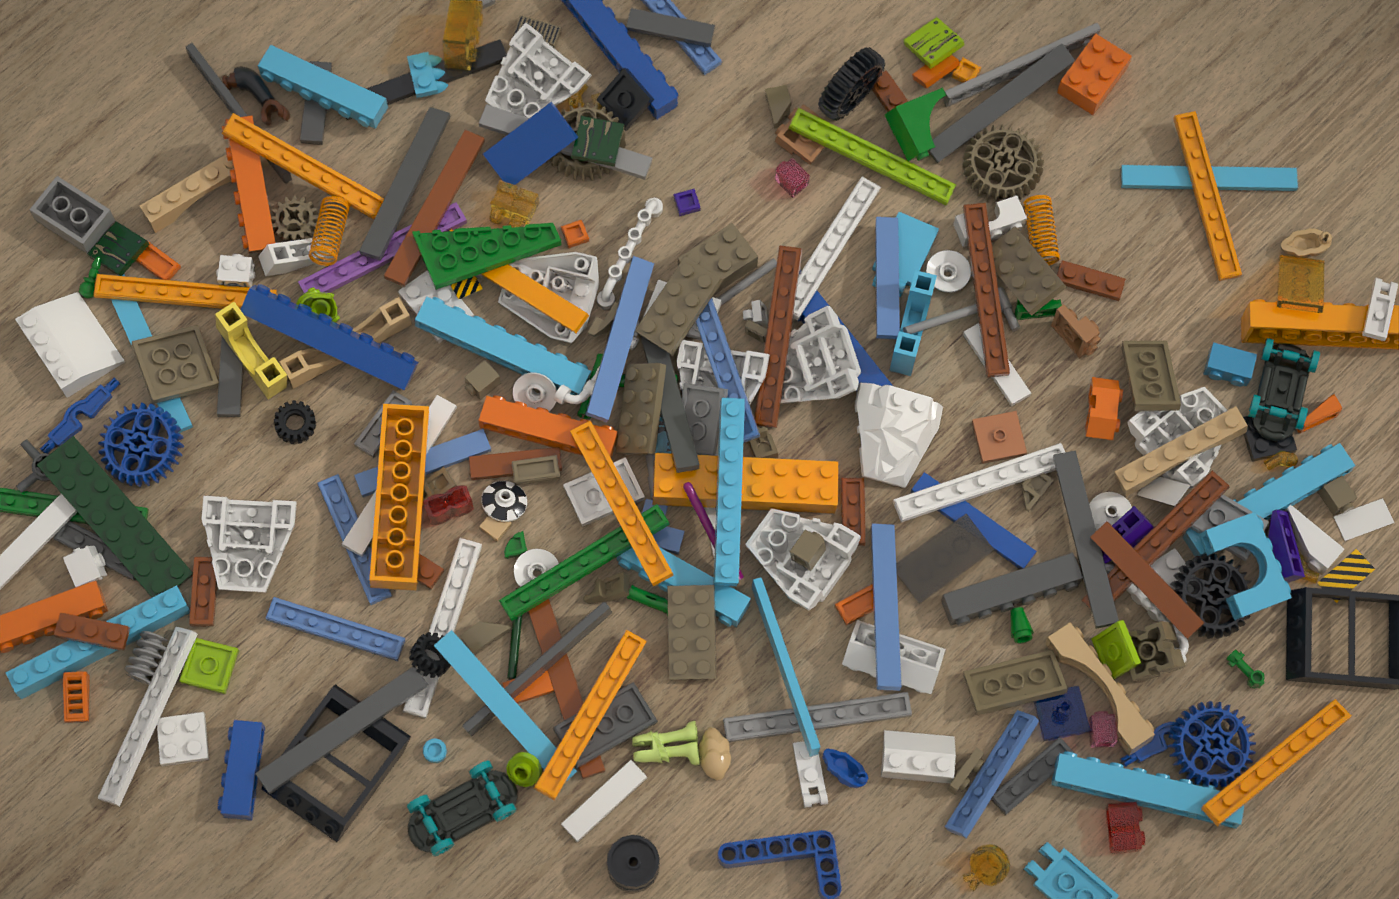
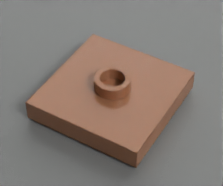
M1017 411L972 419L982 464L1027 455Z

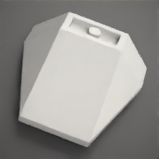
M570 252L529 257L509 264L582 309L590 317L599 287L596 256ZM503 288L498 303L550 338L572 343L587 327L589 320L588 317L577 334Z

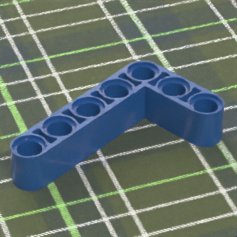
M826 830L728 842L720 846L718 850V862L725 868L813 857L820 898L838 899L840 896L841 880L835 840L833 835ZM825 838L829 841V846L827 848H820L817 845V840ZM802 841L806 849L804 851H797L794 849L793 843ZM773 844H778L782 847V852L777 855L770 852L769 847ZM750 847H754L758 850L759 854L751 858L747 856L745 851ZM726 850L733 851L735 858L727 861L722 857V853ZM828 861L832 864L833 870L825 872L821 869L820 864ZM832 885L836 888L837 893L829 896L824 892V887Z

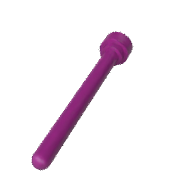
M686 482L683 488L715 549V529L693 485L690 482ZM739 568V580H741L744 576Z

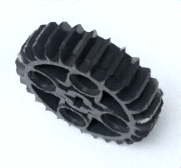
M870 47L860 49L859 52H855L854 56H850L849 60L844 62V65L839 68L837 73L833 74V78L821 93L818 106L822 113L833 121H838L848 116L851 111H854L879 81V77L884 71L885 59Z
M1217 553L1212 554L1210 557L1207 554H1203L1201 557H1193L1192 560L1186 561L1185 565L1178 568L1179 573L1174 574L1173 577L1178 581L1170 583L1171 586L1176 588L1174 591L1186 604L1187 601L1196 604L1194 612L1203 621V613L1209 616V623L1205 622L1198 629V637H1203L1205 634L1207 639H1211L1214 636L1216 639H1219L1223 635L1227 637L1239 631V627L1246 624L1244 620L1251 617L1247 615L1234 620L1226 598L1248 590L1247 585L1252 580L1245 581L1244 577L1247 572L1240 573L1241 565L1233 567L1234 559L1226 562L1225 555L1219 558ZM1206 568L1203 579L1191 576L1197 570ZM1215 569L1221 574L1220 580L1215 577ZM1230 579L1237 591L1228 588ZM1187 584L1192 585L1194 589L1193 594L1188 591ZM1221 613L1232 616L1229 621L1218 625Z

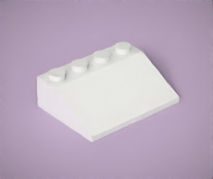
M79 292L36 306L15 319L66 398L125 363Z

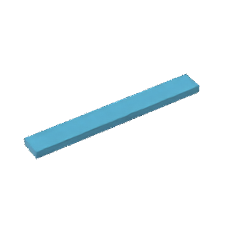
M1121 166L1122 188L1193 189L1187 166ZM1211 166L1218 190L1297 191L1298 189L1297 168Z
M111 299L131 346L132 341L152 336L137 301ZM180 397L157 403L159 407L164 409V412H169L171 417L176 419L177 423L175 425L181 428V431L178 433L193 427Z
M761 577L753 579L751 588L810 757L816 756L819 753L820 744L765 585Z
M450 630L434 647L521 745L539 760L542 768L545 770L557 748L459 637ZM573 768L567 780L577 772L575 768Z

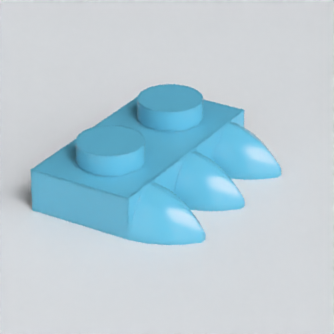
M428 52L407 56L416 98L439 94L448 87V84L443 81H435L445 74V71L442 69L432 68L442 61L441 57L429 55Z

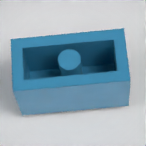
M1213 342L1203 374L1213 380L1229 381L1234 386H1247L1252 378L1257 354Z

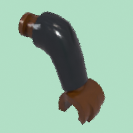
M235 67L234 72L230 73L229 76H222L223 84L228 90H231V87L234 89L239 88L241 91H249L262 106V122L267 126L272 124L271 114L274 111H278V116L288 122L290 119L289 110L275 100L262 78L251 68Z

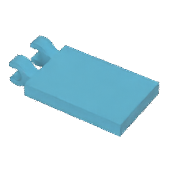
M898 212L896 218H898L899 297L901 298L906 285L911 286L915 270L921 271L939 232V228ZM875 261V263H874V265H873V267H872V270L875 271V272H876V261ZM875 275V277H874V279H873L874 282H873V284H872V286H874V287H876V275Z
M1048 842L1038 851L1045 858L1052 861L1045 871L1033 860L1024 868L1029 875L1037 879L1033 886L1048 899H1117L1119 897L1115 891L1065 848L1058 852Z

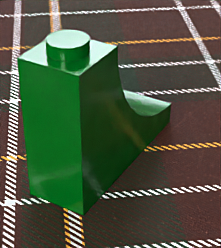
M943 88L898 105L884 115L907 161L915 158L917 161H921L929 156L928 152L935 148L930 132V116L935 104L946 96Z

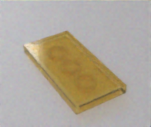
M1286 255L1279 256L1278 308L1323 313L1324 260Z

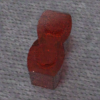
M465 485L453 487L445 494L432 495L423 502L431 525L443 524L452 517L464 516L474 509L471 496Z
M1137 802L1107 804L1105 806L1111 854L1139 852L1142 849V845H1145L1144 831H1140L1139 822H1142L1143 819L1141 807H1137Z

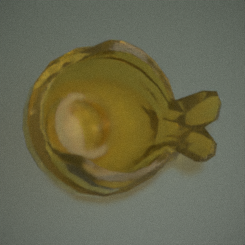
M987 844L979 846L970 856L971 873L963 875V880L969 882V887L972 891L976 890L980 883L987 886L997 885L1006 878L1010 870L1008 856L997 845Z

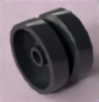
M628 835L618 839L611 846L607 857V870L611 881L619 889L632 893L644 891L654 884L659 875L660 857L654 844L641 835ZM633 860L637 861L636 866H630L629 864H632Z

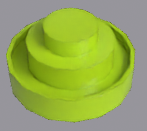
M519 752L513 755L506 767L509 778L515 784L522 787L534 785L542 773V766L539 760L528 752Z

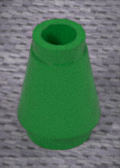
M1016 607L1011 609V638L1014 639L1015 643L1029 642L1033 638L1032 634L1034 631L1024 612V608Z

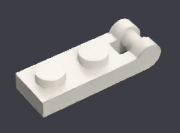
M1375 278L1362 336L1385 341L1398 283L1382 282V279ZM1380 291L1387 292V295L1381 294Z
M804 741L793 743L804 808L812 807V804L817 803L821 805L828 804L819 753L816 756L810 757ZM817 788L818 794L810 795L809 789Z

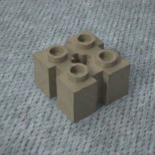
M1160 621L1146 626V631L1134 630L1129 632L1141 664L1130 670L1132 680L1147 681L1161 676L1160 672L1170 673L1186 667L1181 650L1174 649L1173 642L1178 641L1171 622Z

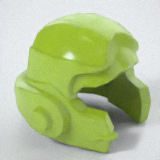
M312 287L300 296L296 302L297 305L304 304L312 309L311 311L318 315L322 313L330 316L335 323L340 319L337 315V305L332 293L320 292L319 289Z

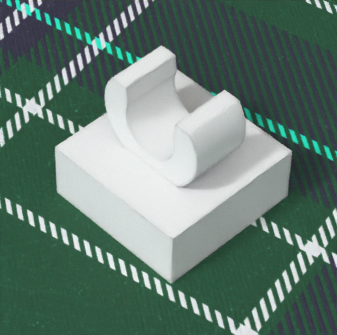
M761 300L751 301L752 309L743 311V319L747 321L749 319L764 328H768L767 307Z

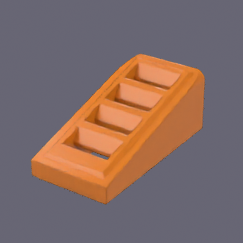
M1335 394L1328 397L1306 416L1303 429H1296V431L1303 433L1337 417L1342 410V406Z
M85 671L63 673L65 723L89 721L90 675ZM71 681H82V684H71ZM82 690V694H71V691ZM71 700H82V703L71 704ZM83 709V713L70 714V710Z

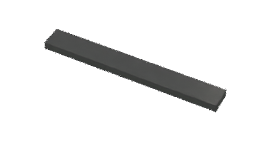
M193 43L187 45L188 57L231 114L234 113L240 117L248 116ZM267 160L284 183L287 184L292 180L289 171Z
M1063 43L932 139L935 148L929 151L930 155L938 164L974 137L977 132L982 131L1075 61L1073 56Z
M429 107L359 250L360 255L381 261L449 122L450 113Z
M640 335L647 363H662L666 365L660 413L676 472L697 470L700 464L670 355Z
M1076 450L1053 455V460L1095 628L1111 626L1119 621L1101 548L1090 538L1096 532Z
M602 602L504 688L506 692L514 699L609 617L612 611L606 602ZM485 705L463 724V728L472 737L496 715Z
M410 668L255 773L268 793L271 794L428 687L422 675L416 671L417 668Z

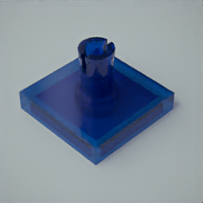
M1079 685L1068 687L1066 694L1034 701L1044 741L1090 732Z

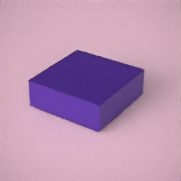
M695 188L673 194L679 217L701 211Z

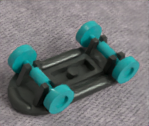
M1267 338L1261 360L1265 362L1258 393L1253 395L1248 416L1252 417L1253 425L1262 437L1268 440L1279 441L1291 436L1296 429L1302 430L1304 427L1308 408L1302 407L1309 372L1315 373L1320 358V351L1313 350L1311 358H1309L1306 351L1296 345L1281 343L1273 346L1274 340Z
M490 760L474 766L469 771L472 779L431 801L428 795H422L412 800L406 806L408 811L413 813L408 823L410 841L416 848L421 851L431 852L434 857L447 852L454 846V842L494 820L496 822L502 821L517 811L515 804L518 795L515 783L503 772L497 770L490 771L493 766Z

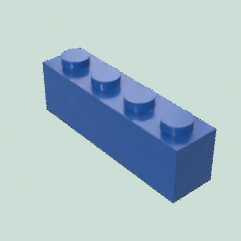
M234 720L233 727H229L228 741H231L230 750L225 752V764L228 765L227 771L222 774L221 787H224L223 796H220L218 800V811H221V815L224 818L253 819L258 777L255 773L260 770L265 726L262 722Z

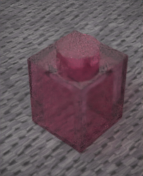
M791 158L789 161H783L777 166L775 180L793 198L809 185L810 175Z
M1108 711L1094 712V715H1091L1088 720L1091 748L1114 747L1118 742L1115 714H1108Z

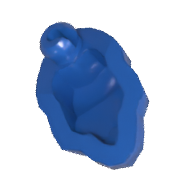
M828 748L824 750L822 758L826 768L837 777L840 783L850 788H860L867 783V773L863 766L846 752H839L834 749Z

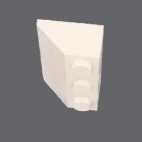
M884 730L881 777L951 783L955 772V737Z

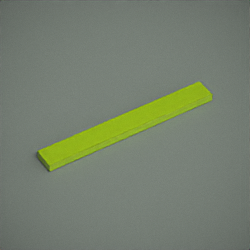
M800 108L797 109L788 128L944 205H947L956 184Z

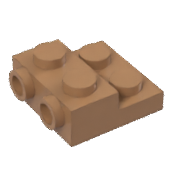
M803 104L800 109L821 118ZM795 108L788 116L790 121L786 125L782 123L776 130L775 134L777 137L775 142L791 155L794 152L811 165L825 146L788 129L797 111V108Z
M1063 304L1057 309L1051 326L1079 359L1085 354L1090 356L1098 349L1096 345L1101 341L1097 324L1086 316L1078 321L1076 313Z

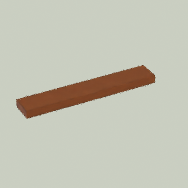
M1108 521L1090 537L1187 639L1205 623Z

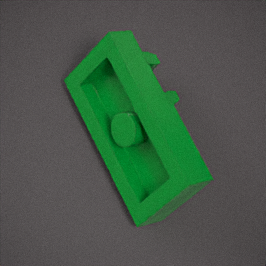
M1017 299L1014 315L1017 320L1053 317L1057 309L1062 306L1061 299L1050 300L1032 316Z

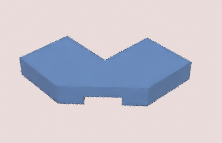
M645 500L642 513L654 506L652 505V500ZM658 505L666 516L668 506ZM665 527L655 533L653 537L660 548L667 552L679 554L685 531Z

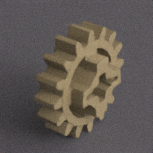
M294 195L291 201L285 197L284 204L277 202L278 209H272L274 216H271L273 231H277V237L281 238L284 236L285 242H288L290 239L295 241L300 238L302 240L305 239L306 235L312 238L311 230H315L318 218L317 208H313L312 201L306 203L305 197H302L299 201L296 195ZM282 215H283V216H284V219L282 220V224H281L280 221H281V217H282ZM309 215V222L307 224L305 220L308 219L307 216Z

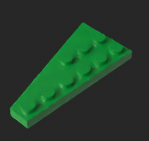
M554 223L526 224L525 227L512 228L511 225L496 229H491V227L459 228L447 232L432 230L431 233L412 231L415 243L436 290L562 245Z

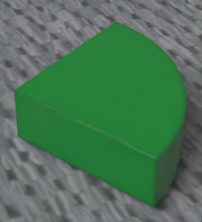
M523 531L516 533L507 543L504 551L505 559L520 557L527 551Z

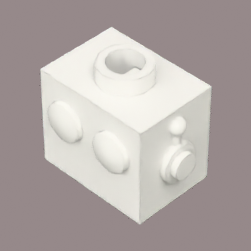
M232 254L231 256L220 255L219 268L216 271L218 284L252 287L253 279H255V265L252 257H245L241 254Z
M95 546L74 549L72 554L63 557L75 587L95 580H102L103 577L107 576L104 568L105 560L101 553L97 552Z

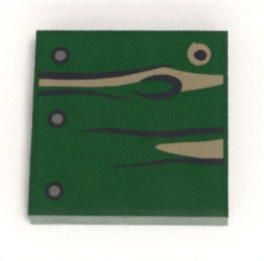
M581 116L576 134L578 138L575 139L572 150V159L615 167L624 124Z
M115 221L87 254L93 260L96 257H100L102 266L116 275L122 276L150 244L143 237Z

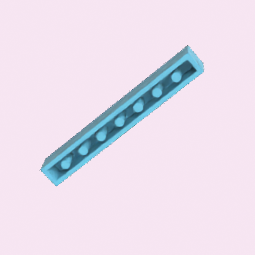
M426 297L415 318V327L521 375L532 372L543 374L554 383L556 390L561 385H565L571 389V395H579L590 378L591 370H588V367L583 363L576 362L575 364L569 361L563 354H553L547 351V348L541 344L536 343L533 345L527 342L526 338L518 334L513 336L507 333L501 326H491L479 316L471 317L465 314L466 312L459 307L454 306L452 308L445 305V302L437 297Z
M721 398L713 580V585L737 586L739 583L745 399Z
M1340 443L1334 447L1330 444L1320 451L1321 454L1315 458L1313 455L1305 458L1301 462V466L1297 468L1292 466L1282 472V477L1278 479L1273 477L1263 483V488L1257 491L1255 488L1243 495L1244 498L1237 503L1252 512L1256 511L1257 515L1268 520L1272 516V511H1285L1290 504L1292 506L1319 491L1325 484L1341 475L1345 476L1350 473L1355 464ZM1188 528L1183 539L1193 555L1201 557L1203 554H1207L1199 533Z
M176 585L106 622L130 627L127 646L141 639L140 633L142 631L154 632L189 614L190 609ZM68 640L6 672V675L15 693L22 700L63 679L64 672H76L117 651V649Z
M1073 752L1060 753L1056 758L1051 782L1053 786L1214 823L1201 809L1204 804L1220 792L1213 785L1205 786L1203 784L1198 786L1194 785L1193 781L1187 779L1172 780L1166 774L1157 773L1155 776L1147 774V771L1144 769L1133 768V770L1123 768L1124 765L1114 762L1104 764L1100 763L1101 760L1098 758L1087 757L1083 759L1077 757V754ZM1244 805L1220 825L1235 829L1239 827L1242 823Z

